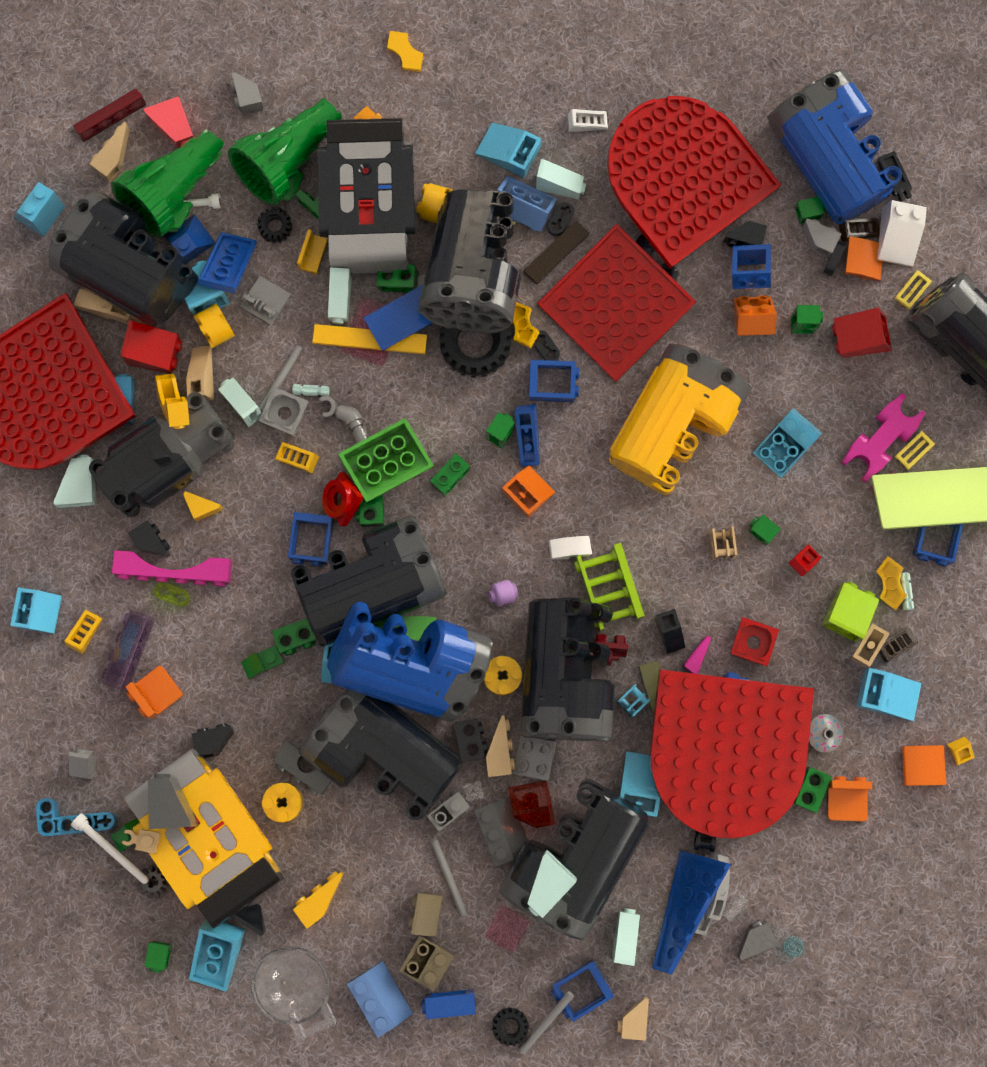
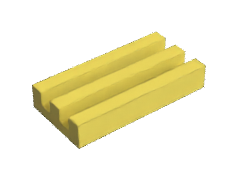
M917 270L894 300L905 306L909 311L932 281ZM917 276L920 277V279L914 285V287L909 291L905 298L902 299L901 295L905 292V290L910 286V284L914 281V279ZM924 280L926 284L910 303L906 302Z
M921 431L894 458L906 470H909L935 443ZM922 437L923 440L907 456L902 458L901 455ZM927 442L929 445L908 464L906 461Z

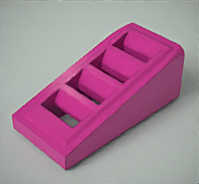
M705 636L682 668L689 673L698 674L711 637Z

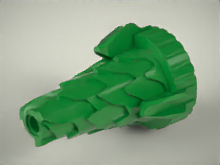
M322 98L311 108L302 111L293 119L288 118L277 128L272 127L266 133H257L238 139L228 150L230 164L240 181L260 201L269 205H276L281 200L290 201L304 178V174L300 173L298 168L310 159L309 155L318 149L320 142L327 137V130H329L330 134V130L342 119V115L336 111L335 107L326 98Z
M205 129L195 139H189L173 152L154 161L143 163L135 167L133 171H124L111 182L110 187L114 198L143 215L147 234L159 238L167 232H177L193 207L191 202H183L185 197L193 190L195 184L207 174L205 171L220 158L221 149L224 145L223 141Z

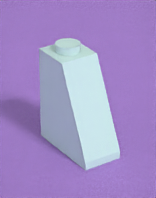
M541 159L536 189L579 200L580 194L584 195L586 184L583 183L584 176Z
M330 267L328 319L334 325H343V323H348L352 277L350 270L346 268Z
M234 378L223 381L218 390L246 425L250 427L259 420L262 414L261 410Z
M78 455L77 458H71L54 499L56 507L96 505V480L89 471V465L94 459L89 457V455Z
M548 850L544 852L527 903L529 910L535 916L540 915L542 918L577 881V878Z
M624 908V911H619L611 957L614 963L631 966L635 964L640 915L635 914L636 910Z

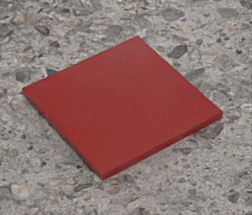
M616 224L537 305L617 382L697 301Z

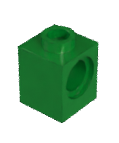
M818 197L797 201L795 211L799 224H804L807 218L810 220H820L822 218L825 208Z
M763 514L760 518L756 516L749 524L752 528L748 532L767 546L781 528Z
M156 941L149 942L144 967L150 968L149 971L161 973L162 970L167 969L172 944Z

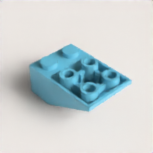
M491 123L475 155L525 178L541 148L542 139L525 130Z
M793 408L753 454L782 478L819 438L822 432Z
M873 668L864 669L856 707L914 721L922 683Z
M626 751L619 796L641 808L648 816L657 817L660 796L655 788L653 775L651 774L650 755Z

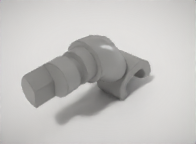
M329 396L319 398V401L323 404L331 403V410L326 413L324 412L322 415L324 418H332L336 415L337 419L343 421L346 426L350 427V430L354 431L352 434L357 443L367 438L366 435L368 433L365 427L362 428L363 418L356 408L344 405L338 406L337 402Z

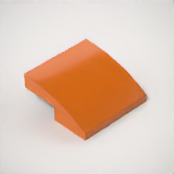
M850 236L848 238L844 274L880 281L883 261L877 260L879 243Z
M944 745L902 746L904 786L946 785Z

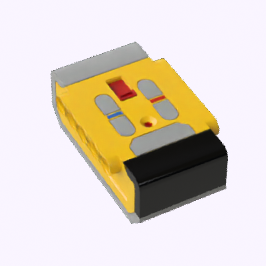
M189 750L157 774H170L171 778H177L196 817L198 826L149 829L148 780L124 797L140 823L133 827L137 835L140 829L161 833L157 854L149 853L183 905L190 909L196 904L212 928L215 929L224 924L285 879L281 868L269 852L272 849L271 844L218 768L213 770L206 759L200 756L196 750Z

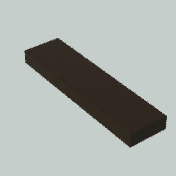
M576 220L524 270V273L537 285L589 235V232Z

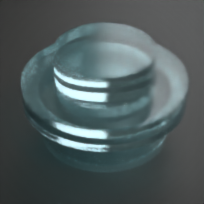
M789 937L784 943V950L789 956L798 957L804 951V943L798 937Z

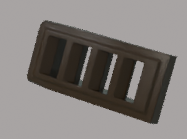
M878 218L849 219L843 224H838L841 241H848L850 236L866 239L879 237L880 235ZM863 224H864L865 232L862 231V226H861V225H863ZM868 224H871V225H872V231H873V232H870V231H869V226H868ZM855 225H856V228H857V233H855V230H854V226H855Z
M906 627L886 639L879 653L885 663L917 645L918 641L910 628ZM906 633L912 643L908 644L903 634ZM898 637H900V639H901L902 642L904 643V645H905L904 648H903V647L901 646V644L899 643V641H898V639H897ZM892 641L895 642L899 651L895 650L894 646L891 643ZM885 645L889 646L893 653L892 655H890Z

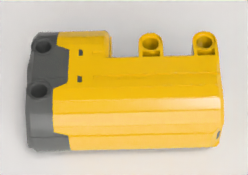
M670 343L609 449L610 463L621 472L663 495L670 494L679 481L680 473L677 469L667 464L669 459L672 457L679 462H687L691 459L699 444L697 437L686 431L688 425L713 436L720 437L726 435L747 399L751 386L743 377L732 369L723 366L715 359L687 346ZM686 441H691L693 443V447Z

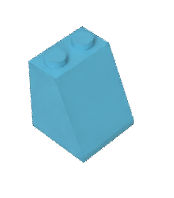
M38 182L13 217L44 237L65 206L53 190Z
M199 261L194 267H191L198 277H200L207 261ZM198 283L185 298L193 316L216 303L219 308L230 304L224 291L199 286Z

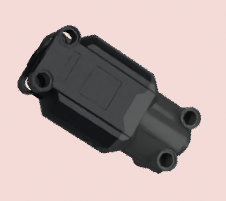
M193 392L186 399L190 425H185L181 429H174L169 427L165 415L155 414L108 447L106 460L95 459L90 463L89 471L98 483L101 491L112 505L121 510L126 516H137L141 506L152 509L156 508L199 478L205 461L220 451L229 452L233 449L235 439L206 398L200 393ZM152 440L171 460L157 464L152 459L149 441ZM99 466H104L99 474H96V469ZM134 505V508H133L132 511H130V512H127V511H126V510H129V509Z

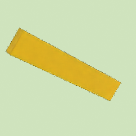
M314 324L313 344L381 350L370 329ZM413 334L384 351L425 355L427 335Z

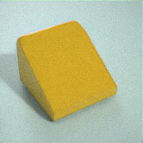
M965 737L947 744L957 766L975 758L971 743Z

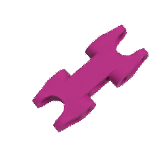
M903 393L888 403L875 419L882 424L877 432L870 439L862 433L849 447L846 456L841 461V464L845 466L853 458L864 460L867 464V471L861 478V481L864 483L882 470L892 457L885 451L898 437L905 443L918 429L920 422L926 414L925 411L921 410L914 417L903 415L900 408L906 397Z

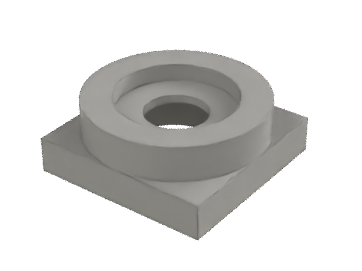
M274 387L259 418V423L294 437L303 421L309 401ZM283 407L291 410V416L286 420L281 419L278 415L279 410Z

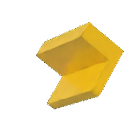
M308 229L297 261L299 270L317 275L328 243L327 238L314 235L313 231Z

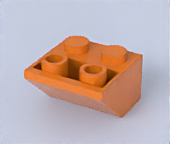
M740 296L739 298H733L737 336L775 334L777 313L771 296Z
M530 466L517 473L502 487V493L528 519L556 493Z

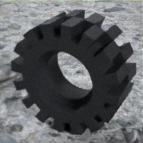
M271 207V210L267 208L265 213L261 212V218L258 217L259 223H257L263 239L265 238L268 242L272 241V243H276V241L281 243L282 239L286 240L287 236H290L292 222L284 209L281 211L279 207H277V210ZM274 219L282 222L281 229L276 232L268 229L269 222Z
M508 1007L496 1014L492 1024L496 1040L506 1046H516V1044L522 1043V1040L527 1037L528 1021L522 1011H519L517 1008ZM514 1019L518 1023L516 1033L510 1035L503 1031L502 1025L505 1020Z

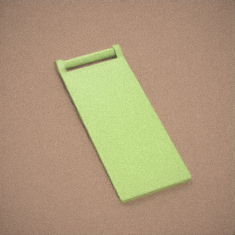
M987 467L873 475L871 478L882 529L987 522Z

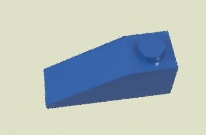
M536 404L517 406L515 409L520 464L521 466L540 465Z

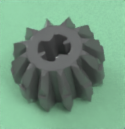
M149 865V871L142 869V872L149 878L148 883H139L137 887H144L141 894L143 895L148 892L147 898H152L154 894L155 898L158 899L160 898V893L166 895L167 891L165 888H170L171 886L169 883H166V878L157 866L154 868L153 865ZM156 877L158 884L152 886L153 883H150V879Z

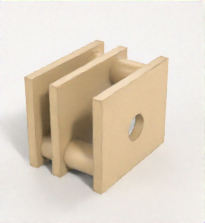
M734 526L728 531L722 529L721 532H715V528L711 529L709 535L713 560H716L718 556H724L727 559L731 555L732 558H735L737 556ZM716 539H722L723 549H717Z

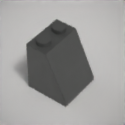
M154 774V778L148 779L149 829L198 826L196 817L177 778H171L170 774Z

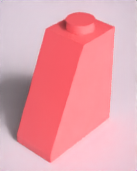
M179 97L144 108L147 118L177 148L181 147L189 139L194 138Z

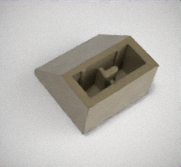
M419 891L418 895H414L412 908L415 909V913L410 916L408 929H412L411 934L436 937L443 895Z
M419 935L399 971L434 992L455 954L436 942Z

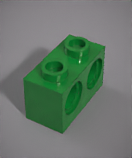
M408 263V269L406 270L398 269L390 273L378 271L376 286L382 292L408 293L417 288L418 269L413 264ZM393 274L390 279H385L386 275ZM405 275H411L408 280H403Z
M797 305L791 314V334H814L816 329L819 328L820 323L823 322V312H820V305Z
M498 412L486 430V439L502 449L514 431L515 422L512 421L513 418L506 413L502 415Z
M455 453L430 480V484L445 497L470 471V465Z
M383 494L368 503L364 499L362 500L360 511H356L357 522H360L361 527L384 526ZM368 512H374L375 518L367 520L365 515Z
M307 618L272 631L279 653L286 656L295 654L297 652L296 649L301 647L304 649L315 646L314 642L317 641ZM303 630H309L310 636L305 640L301 639L300 633ZM289 636L292 642L289 646L285 647L282 645V640L284 637Z
M807 767L802 787L793 804L812 813H817L832 776L812 767ZM811 775H815L818 778V783L815 786L809 782ZM804 793H808L810 795L811 799L808 804H805L802 801V795Z

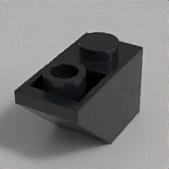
M748 221L727 232L723 242L732 248L733 246L762 245L767 226Z
M146 521L128 532L135 546L141 552L166 557L171 555L168 551L171 548L165 539H160L158 534L161 532L155 523L151 524L149 521Z
M675 609L656 615L654 618L666 653L686 648L682 628Z
M224 723L210 730L208 728L198 729L197 733H192L194 750L205 759L219 756L234 733L233 727Z

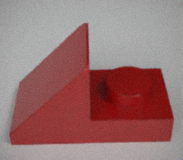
M808 544L788 563L802 577L822 557Z

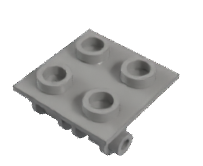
M259 276L249 293H245L242 296L243 302L240 307L272 325L292 294Z
M521 736L513 774L549 781L556 742Z

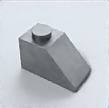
M760 919L750 924L751 927L746 930L737 954L740 961L778 945L768 922H762Z

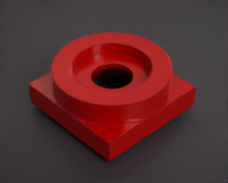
M340 472L336 479L329 481L325 486L322 504L325 513L329 517L335 518L340 526H347L364 497L347 473ZM338 493L342 497L340 505H337Z
M742 617L734 637L730 655L767 667L779 629ZM750 636H756L760 640V645L757 649L748 647L747 639Z

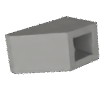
M236 72L232 73L233 80L230 83L232 91L237 93V97L234 98L237 109L240 108L242 114L264 109L258 85Z
M807 218L803 229L811 250L830 258L841 233L833 227L821 225L818 220Z
M83 749L69 752V776L93 779L98 756L92 755L93 751Z
M458 791L427 815V817L436 829L441 831L468 810L470 806Z

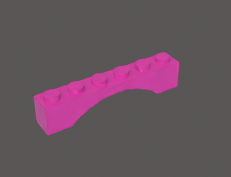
M114 550L112 574L121 580L137 577L136 580L148 581V578H155L156 582L167 583L168 580H175L177 584H187V581H194L195 585L205 586L206 582L213 583V586L225 587V584H230L232 560L210 557L203 563L191 568L168 570L145 562L135 552Z

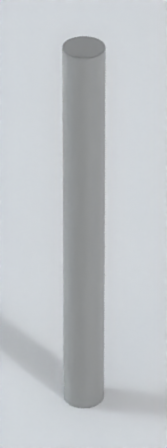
M295 346L260 404L259 409L262 412L273 388L279 389L303 348L300 346Z
M436 840L431 842V845L460 917L468 914L439 841Z
M570 991L563 996L518 1049L521 1054L525 1055L574 998Z

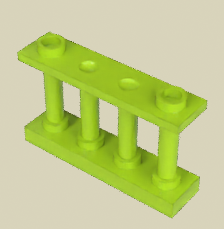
M621 543L613 545V550L609 554L582 561L581 555L576 557L574 566L576 572L581 573L590 603L603 604L622 597L629 598L631 605L626 609L613 612L610 621L629 615L631 617L635 616L636 620L645 616ZM612 560L613 562L617 561L619 568L615 572L588 580L586 568ZM615 579H623L625 587H622V590L594 598L591 587ZM594 623V628L598 627L599 631L604 629L603 623Z

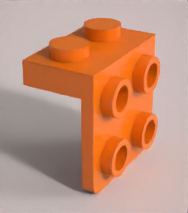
M163 666L156 667L137 683L131 682L125 686L128 690L127 696L132 702L136 701L140 706L138 710L144 718L147 716L154 719L183 696L182 691Z
M834 776V780H831L828 785V819L866 821L868 819V790L872 789V781H866V777H854V781H846V777Z

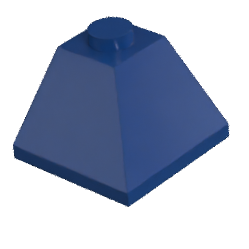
M195 214L185 220L177 232H168L164 235L172 247L176 248L181 254L185 264L215 245V241Z

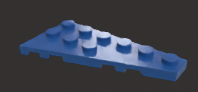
M680 851L653 962V969L673 974L731 864Z

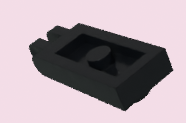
M893 151L878 157L877 162L881 171L888 167L896 166L902 172V177L893 188L892 195L894 197L897 196L900 202L904 201L905 197L906 199L911 198L910 190H912V186L896 152ZM887 175L890 180H895L893 175Z

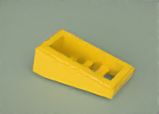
M282 442L275 460L312 474L319 456L313 452ZM288 448L290 449L287 458L284 459V454ZM294 451H296L294 460L290 461ZM301 454H304L302 461L299 464L298 461L300 459Z
M85 609L64 640L66 646L83 654L99 627L102 618ZM86 617L94 621V624L92 625L86 622ZM82 624L90 628V630L87 631L81 628ZM79 631L80 633L86 636L82 638L81 636L77 635V633ZM74 638L80 641L81 643L77 644L73 642Z

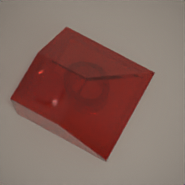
M547 781L508 787L515 819L534 828L555 825Z

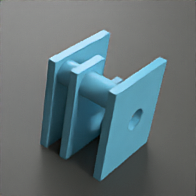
M636 684L616 702L625 709L626 713L628 712L631 715L630 718L634 717L651 700L645 697V693L642 694ZM630 692L637 698L631 705L624 699ZM640 701L642 705L635 710L633 706Z

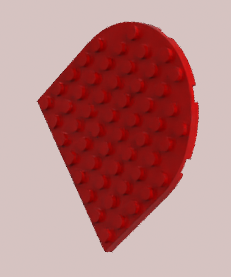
M667 96V98L651 99L634 108L616 129L610 142L607 157L608 176L618 202L670 269L782 186L729 118L722 112H717L707 106L708 104L684 96Z
M67 293L62 294L0 334L1 463L25 470L45 469L56 466L74 457L136 417Z
M659 669L650 745V769L655 788L668 810L690 828L719 838H740L753 835L777 822L792 806L803 784L807 763L814 688Z

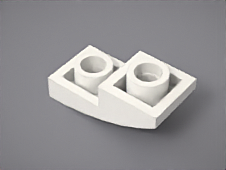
M589 536L566 537L548 541L551 559H569L579 555L581 557H589L592 554Z

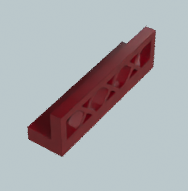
M135 88L76 123L73 127L82 141L85 142L146 106V103L141 93Z

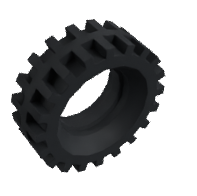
M443 326L440 328L441 354H443L445 362L451 366V369L457 370L463 376L466 374L471 375V378H476L479 375L485 377L488 373H494L498 367L503 366L506 358L509 356L511 347V331L509 327L500 332L490 333L493 338L492 348L486 355L478 358L466 356L460 350L458 338L462 330L444 328Z

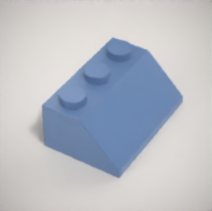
M508 175L497 189V191L507 192L513 196L514 211L509 217L514 222L522 223L534 231H542L557 198Z
M384 961L347 983L377 1038L413 1014Z

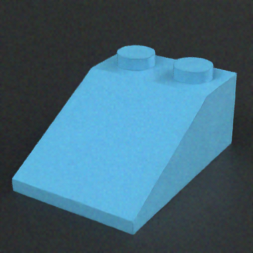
M206 919L199 929L189 980L226 992L240 952L245 929L228 923L222 924L219 920L216 922L215 919L210 921Z

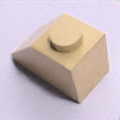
M872 623L851 660L866 669L869 668L890 633Z
M642 997L622 1014L621 1020L617 1021V1033H620L621 1038L646 1041L648 997Z

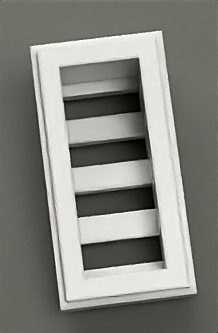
M571 109L568 114L569 132L607 130V112ZM599 116H600L601 124H598V123H597V117H599ZM582 117H585L586 123H583ZM590 117H593V124H590Z

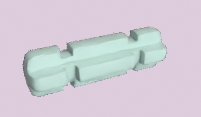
M293 384L292 393L294 395H321L323 397L329 396L330 388L328 386L319 387V385L301 386V384Z
M908 572L901 573L900 577L901 587L907 594L904 602H902L903 610L914 609V602L911 600L913 598L911 583H909L911 579Z

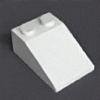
M891 200L882 207L877 260L913 267L925 226L927 207Z

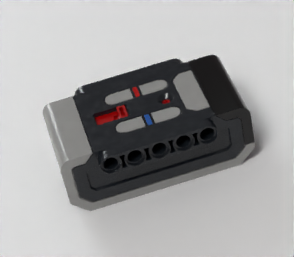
M403 119L327 120V147H318L319 235L320 237H329L330 266L333 268L349 269L350 274L378 273V271L390 273L393 270L408 269L407 234H415L413 144L405 145Z

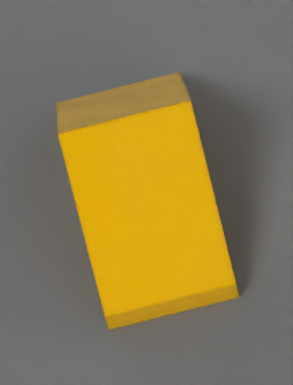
M184 491V498L196 522L223 509L218 503Z

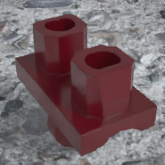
M596 635L595 643L607 645L610 648L611 654L607 660V666H611L612 661H619V657L627 656L628 644H626L625 636L616 635L614 636V643H608L607 635Z

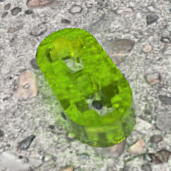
M165 582L158 583L154 588L155 596L168 603L184 607L190 602V594L182 588ZM166 586V590L171 592V594L160 596L159 588L163 589ZM184 593L186 600H182L180 603H178L179 600L173 597L174 594L181 595Z

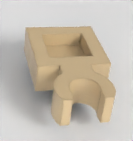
M140 829L137 835L133 830H125L124 833L131 835V840L122 841V844L128 846L135 843V850L157 854L161 833Z

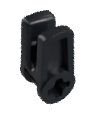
M696 831L694 850L707 849L710 852H715L716 837Z

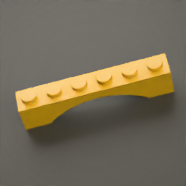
M174 374L154 375L157 399L169 427L181 429L185 425H190L188 403L185 397H180Z

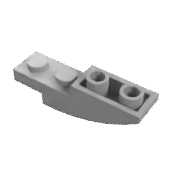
M715 853L712 858L729 863V858L724 855ZM730 868L695 933L706 935L712 920L720 921L728 896Z

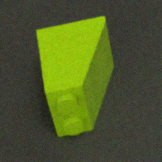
M844 582L840 585L821 625L854 642L863 640L867 634L879 599L875 598V594L865 590L863 592L857 589L858 586L852 582Z

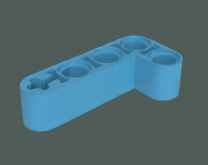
M43 798L38 801L36 805L37 829L42 836L84 833V831H76L73 827L69 831L65 828V822L68 819L73 822L78 815L59 817V806L56 800ZM46 802L51 804V810L48 813L44 810ZM113 812L84 814L92 820L91 827L95 831L111 830L118 824V816ZM107 817L111 819V823L99 824V820L107 819ZM47 822H51L53 826L50 832L45 830Z

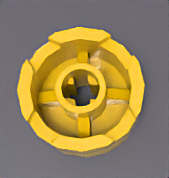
M432 183L424 184L422 188V201L418 202L416 212L420 213V219L437 223L445 195L453 191V189Z
M217 303L194 315L211 348L235 336Z
M508 656L493 658L490 660L486 672L485 686L491 693L497 696H506L514 693L522 681L520 665ZM505 671L507 673L506 677H508V679H502L500 681L498 679V673H503Z
M273 784L263 795L262 807L267 817L275 822L284 823L292 821L303 810V795L298 787L292 784ZM286 798L287 806L280 807L279 799Z

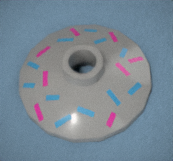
M830 714L815 716L810 724L809 744L814 750L821 753H829L835 750L841 744L843 738L841 723ZM828 730L830 732L829 737L826 736Z

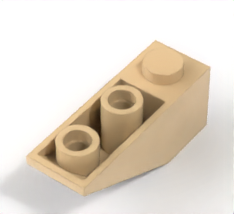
M123 122L122 125L115 129L114 135L104 142L102 149L91 158L89 163L96 173L110 183L123 166L130 133L126 122Z
M210 345L192 349L186 378L187 397L193 392H198L207 401L214 400L212 349Z
M505 715L501 716L486 756L488 777L512 775L511 770H515L514 758L510 759L509 751L513 750L512 740L507 739V731H510L509 719H505Z

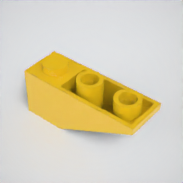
M335 871L327 878L329 882L324 886L318 884L311 890L313 893L307 899L303 896L295 902L296 907L293 911L306 929L326 914L344 875L343 872L338 874Z

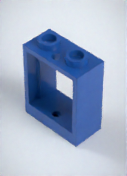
M771 244L733 246V289L771 288ZM766 264V270L738 271V265Z
M530 360L529 401L574 403L575 397L579 395V386H575V379H579V368L576 367V361ZM538 368L571 369L570 394L537 392Z
M294 512L288 551L289 560H292L293 564L303 565L304 562H311V565L316 567H323V564H328L334 519L324 515ZM300 523L327 526L323 558L296 555Z
M963 524L946 525L953 527L947 557L921 550L926 526L919 527L912 555L918 556L917 559L921 561H936V564L939 566L947 567L955 562Z
M593 959L552 983L554 989L551 990V993L556 1001L561 1000L564 995L559 987L589 969L602 990V996L573 1012L568 1003L562 1012L566 1019L571 1018L573 1022L614 997Z
M474 989L426 994L425 999H422L421 1002L422 1014H426L427 1019L476 1014Z

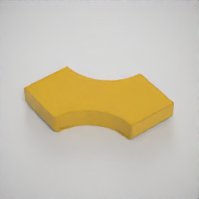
M390 31L387 50L396 53L400 57L403 70L421 72L423 53L415 50L410 45L408 33Z
M516 302L512 322L515 326L513 340L515 343L531 349L540 332L530 323L532 309Z
M887 556L876 570L883 582V591L879 598L896 610L907 597L900 583L901 573L904 568Z

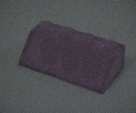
M130 610L129 613L125 614L123 619L124 627L122 632L119 631L116 637V648L109 655V666L102 673L103 684L128 692L125 686L132 682L155 622L153 617L134 610Z

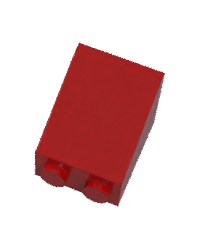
M879 307L834 318L832 330L834 336L837 335L838 341L835 343L837 353H840L843 358L892 351L886 315Z
M129 320L120 357L128 366L172 374L173 369L176 370L178 365L176 356L177 352H180L182 349V341L176 333Z

